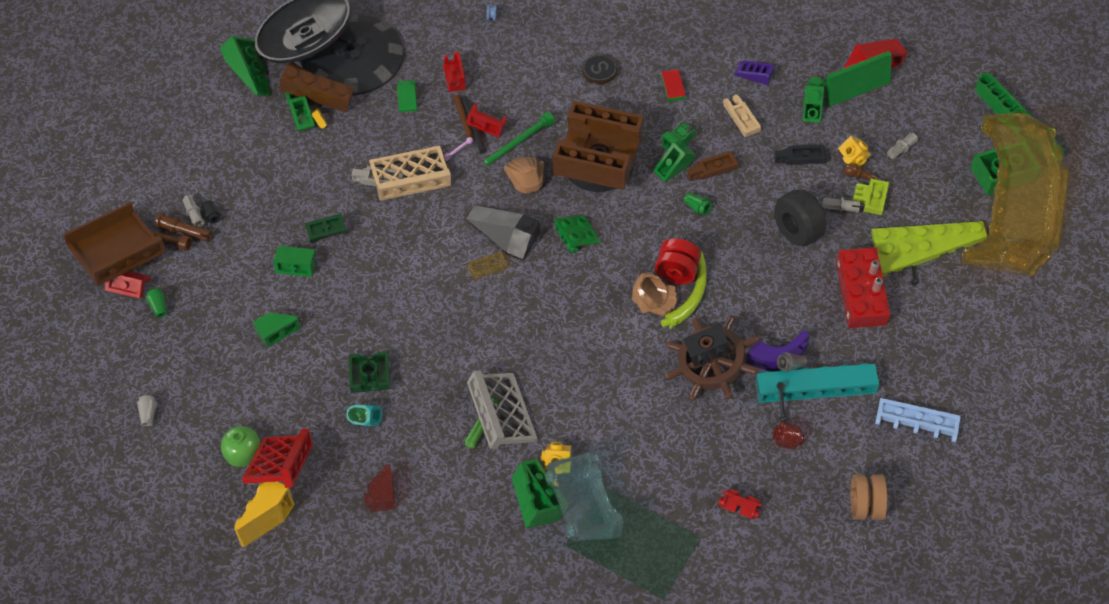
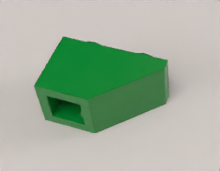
M805 84L803 122L821 123L823 85Z

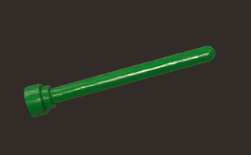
M548 111L542 114L539 122L486 158L484 164L489 166L541 128L550 127L555 124L553 115Z

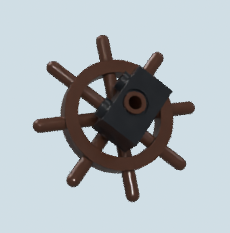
M728 316L723 327L717 324L702 328L698 318H693L692 324L695 332L684 338L682 344L672 341L666 343L668 349L678 351L679 368L665 373L664 377L666 380H670L683 374L685 379L694 385L689 394V400L695 401L701 388H721L725 397L731 399L733 394L729 384L736 380L742 371L753 375L759 373L757 367L745 364L746 354L744 348L758 343L760 339L758 336H752L741 341L738 335L730 330L735 321L734 316ZM736 352L735 361L728 358H724L725 356H728ZM689 355H690L691 360H692L691 363H688V357H689ZM720 365H724L730 368L723 373ZM703 366L699 375L692 372V370ZM711 369H713L715 377H707Z

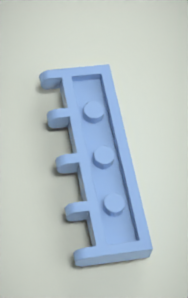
M880 398L875 424L879 425L881 420L893 422L894 429L898 428V424L914 427L913 433L917 434L918 429H924L934 432V438H938V434L941 433L952 436L951 442H956L961 416Z

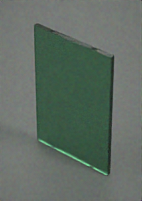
M603 486L565 546L664 600L700 541V538Z

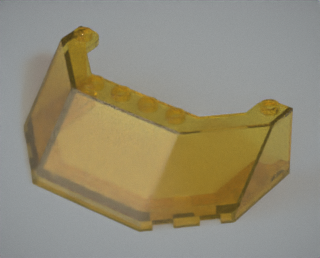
M1025 113L984 115L981 125L982 132L992 139L1000 161L994 191L995 197L992 206L991 223L989 225L990 231L989 235L977 248L968 246L964 249L962 263L974 268L1034 276L1037 273L1036 269L1039 266H1043L1050 259L1049 255L1059 249L1070 174L1068 168L1063 166L1062 160L1064 156L1060 145L1057 146L1054 139L1057 135L1055 128Z

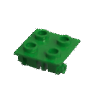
M584 215L554 218L556 223L555 230L559 233L563 243L566 244L567 250L572 254L578 251L579 246L601 243Z

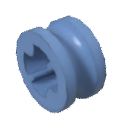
M488 5L487 20L492 18L496 21L497 5H494V7Z

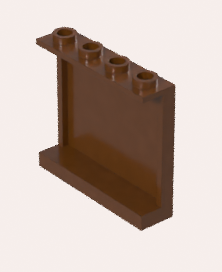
M131 202L63 234L67 248L97 286L166 253L161 237L153 235L134 212Z

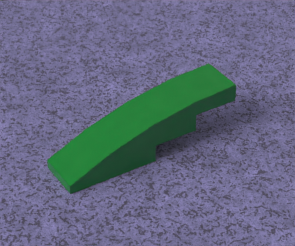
M285 92L297 131L314 128L315 124L306 96L298 97Z

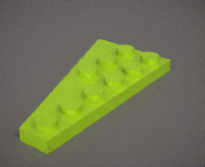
M983 221L878 228L871 231L874 247H877L883 277L894 271L896 273L900 272L905 267L916 266L936 259L941 254L947 252L950 254L963 246L969 247L986 241L987 238Z

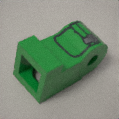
M682 122L670 133L667 131L662 135V146L668 150L670 148L669 143L671 145L673 142L687 145L695 137L696 130L686 122Z

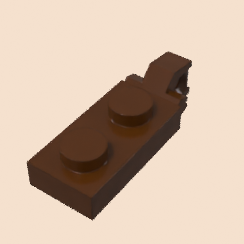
M731 151L698 161V164L687 170V177L689 181L699 178L700 180L738 169V162Z

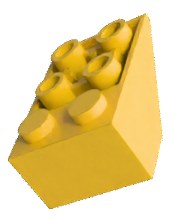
M265 482L258 486L257 494L253 500L248 502L245 513L235 523L234 529L241 546H247L285 521L295 504L290 489L285 488L284 484Z

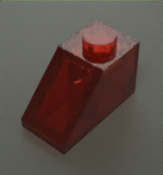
M390 464L385 465L367 485L368 493H364L365 506L369 505L370 512L395 510L393 477Z

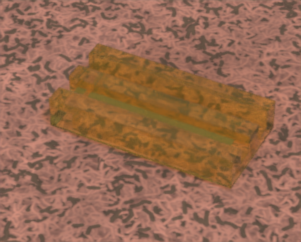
M502 251L466 263L473 280L508 269V264ZM499 258L501 259V260H498V261H495V262H492V263L490 262V261H493V260H496V259H499ZM483 264V266L473 269V267Z

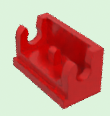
M459 51L454 52L452 60H448V56L445 55L443 69L448 92L466 90Z
M474 103L469 111L466 124L499 138L508 117L504 116L502 120L478 111V104Z

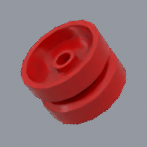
M665 240L660 247L659 257L655 264V272L667 282L679 285L689 284L695 279L697 267L701 259V252L697 246L687 240Z

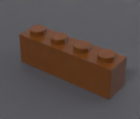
M289 62L286 64L280 78L279 90L298 97L306 96L307 100L347 112L352 101L354 87L315 75L296 63Z

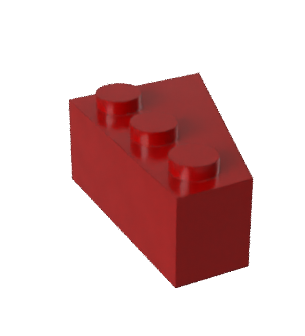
M897 39L856 44L844 68L888 51L891 53L892 69L902 64L908 52Z

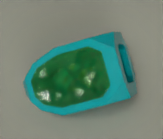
M355 404L347 409L346 417L349 422L355 425L379 426L382 420V409L379 405Z

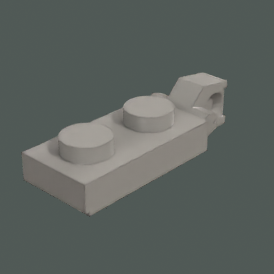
M367 166L363 170L353 169L352 181L376 186L371 166ZM375 167L381 171L384 169L381 167ZM389 168L386 171L387 174L392 176L397 172V170ZM400 172L397 178L403 179L404 174ZM384 176L379 180L380 183L390 181Z

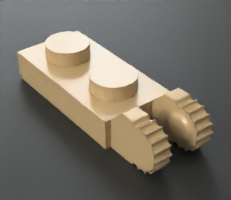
M738 95L733 96L735 106L727 98L723 100L724 107L744 137L761 132L760 124Z

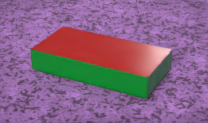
M679 70L662 71L661 77L668 102L685 100L686 95Z

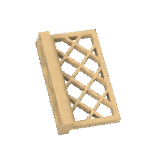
M440 146L369 160L380 201L451 186V174L449 169H447ZM432 153H438L436 160L428 156ZM413 157L421 158L418 164L411 161ZM398 160L404 162L400 167L393 163ZM424 161L432 163L429 169L421 166ZM383 164L385 168L381 171L375 168V165ZM407 164L415 167L412 172L404 169ZM435 166H438L443 169L442 171L437 172L432 171L435 168ZM388 168L397 170L394 176L386 173ZM418 169L426 172L423 175H415ZM400 172L408 176L403 179L397 178ZM382 176L390 180L384 183L379 182Z

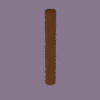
M455 95L453 100L467 138H473L471 126L466 124L467 115L460 96Z

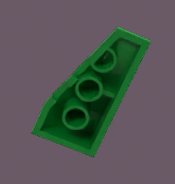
M231 36L220 47L226 63L255 95L270 96L269 82L267 77L264 76L266 66L262 65L263 58L256 50V39Z

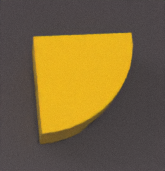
M319 108L314 110L312 116L319 127L324 128L327 126Z

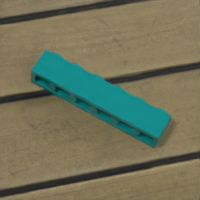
M867 363L852 366L841 365L839 367L823 366L814 369L802 368L789 372H784L783 370L776 372L762 371L756 375L755 381L759 403L780 401L779 389L776 387L778 382L785 384L783 389L784 401L877 394L879 387L875 364Z

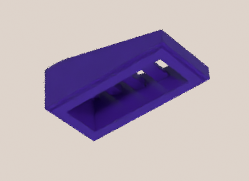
M741 60L735 75L768 85L774 73L775 65Z

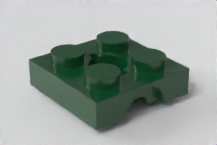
M388 351L377 352L376 355L371 357L349 354L351 393L390 390ZM368 366L374 369V372L370 373L371 381H369L368 375L364 373Z

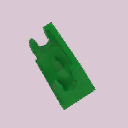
M278 246L273 259L275 273L312 277L316 260H314L315 249Z

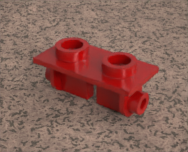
M728 489L727 492L722 491L725 497H720L718 502L722 509L735 513L737 506H740V515L752 520L753 518H758L760 511L757 510V507L762 508V505L758 504V499L750 496L744 499L739 497V492Z

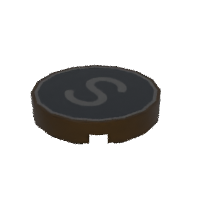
M592 55L583 63L582 73L588 82L603 85L613 81L617 74V65L607 55Z

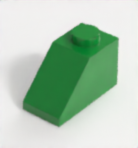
M673 142L653 172L664 182H667L687 169L696 154L685 144Z
M268 313L260 316L253 322L257 335L267 348L300 329L298 318L292 315Z

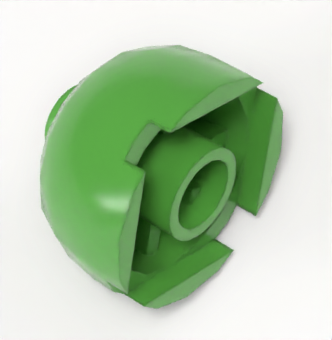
M236 426L224 434L221 440V452L230 465L236 467L248 466L259 448L261 440L252 428Z

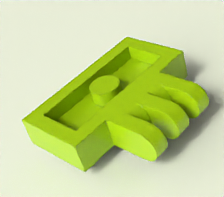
M871 179L869 185L856 184L853 201H860L861 204H865L863 212L882 215L889 182Z

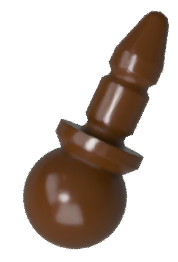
M848 163L844 167V173L848 177L858 179L860 176L868 180H878L877 176L864 170L862 171V167H858L854 163Z

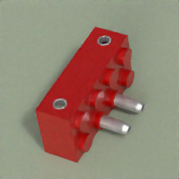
M877 247L839 250L836 266L848 328L887 325L890 311Z

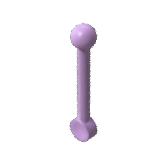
M468 137L463 144L449 154L446 153L443 156L444 160H449L453 154L467 144H472L473 138Z

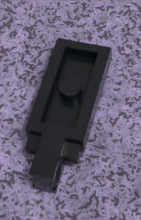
M824 145L788 146L786 149L775 151L774 162L787 165L826 163Z

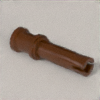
M160 212L156 218V228H165L170 230L171 233L180 232L209 242L211 239L208 235H212V231L181 222V219L178 217L172 218Z

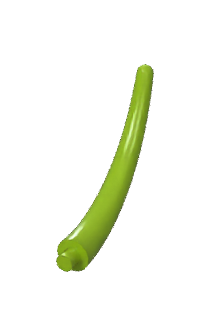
M700 251L701 259L697 267V280L693 292L679 308L665 314V319L660 321L662 327H676L685 321L698 307L703 297L707 280L706 263L702 251Z

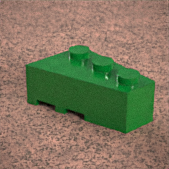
M537 459L521 462L511 478L526 529L558 522L568 507L567 503Z

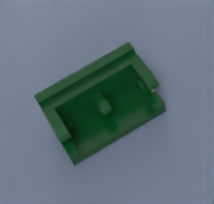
M342 214L305 223L310 244L314 243V240L338 233L347 234Z

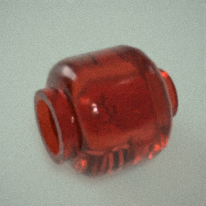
M783 421L775 426L772 438L777 446L794 450L799 445H802L804 434L799 425Z

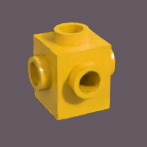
M852 136L838 148L844 156L843 160L846 164L854 163L858 167L863 165L871 156L867 150L868 145L864 141Z
M561 442L547 444L546 451L542 450L541 463H545V470H549L552 473L569 471L571 446L563 445Z

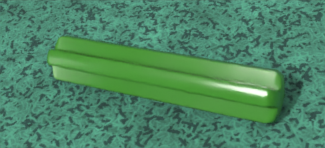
M491 397L492 402L499 406L500 400ZM479 418L465 440V445L471 449L475 448L484 433Z

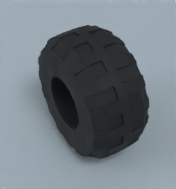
M796 189L786 193L777 200L774 207V218L780 232L789 242L804 247L816 242L824 235L827 226L826 214L823 211L822 205L811 193Z

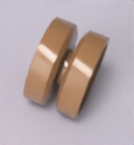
M864 474L852 475L850 503L853 520H866L868 513L872 520L885 519L887 489L883 474H872L869 481Z

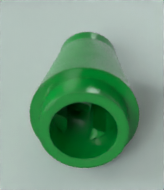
M687 193L684 197V202L698 215H707L711 210L712 203L709 202L708 198Z
M158 288L148 291L146 300L156 318L166 316L167 309L164 292Z

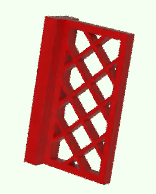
M309 428L301 429L299 435L264 437L242 477L243 484L284 482L285 488L293 487L313 447Z

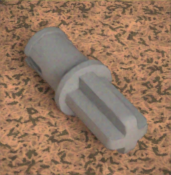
M909 133L904 139L898 140L896 145L889 149L887 155L890 159H895L901 153H906L912 145L918 142L917 136L914 133Z
M184 196L183 203L187 216L190 217L193 226L202 227L205 222L200 214V207L196 205L193 196Z
M823 198V209L859 213L860 208L852 206H860V201L844 200V198Z

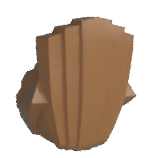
M522 156L512 159L507 165H504V171H506L517 191L529 194L538 191L542 187L544 182L543 161L538 162L534 156Z
M642 273L637 277L631 299L639 306L643 314L652 312L665 317V314L674 311L677 306L675 286L665 285L662 279L653 273Z

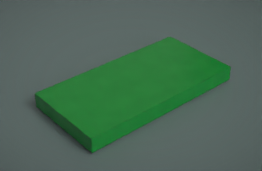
M887 51L826 75L827 104L831 107L891 83V53Z

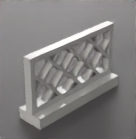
M473 371L467 384L490 449H496L501 444L536 442L537 436L514 373L482 374L481 371ZM501 380H509L511 388L501 383ZM485 381H490L495 387L491 389L485 384ZM499 387L507 394L504 397L496 392L495 389ZM491 395L501 401L499 406L492 402ZM511 395L517 400V404L508 400L507 396ZM503 403L513 409L512 412H507L501 408V405ZM514 411L522 415L523 421L512 415ZM497 412L507 418L505 422L497 417ZM508 420L519 426L517 430L506 424ZM523 428L526 430L529 436H524L518 432L519 429ZM502 429L507 430L513 436L505 438Z

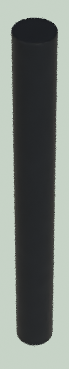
M462 96L461 101L468 118L471 106L468 97ZM471 126L479 152L485 153L487 150L479 129Z

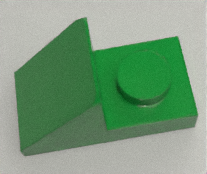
M415 80L398 81L399 112L417 111Z

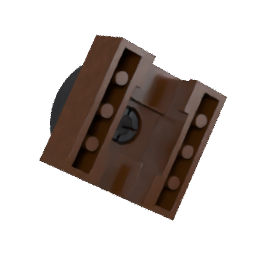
M573 100L567 116L569 124L567 134L564 140L559 139L553 154V174L567 177L574 185L587 191L605 192L616 188L625 190L627 181L634 171L635 157L643 136L644 116Z

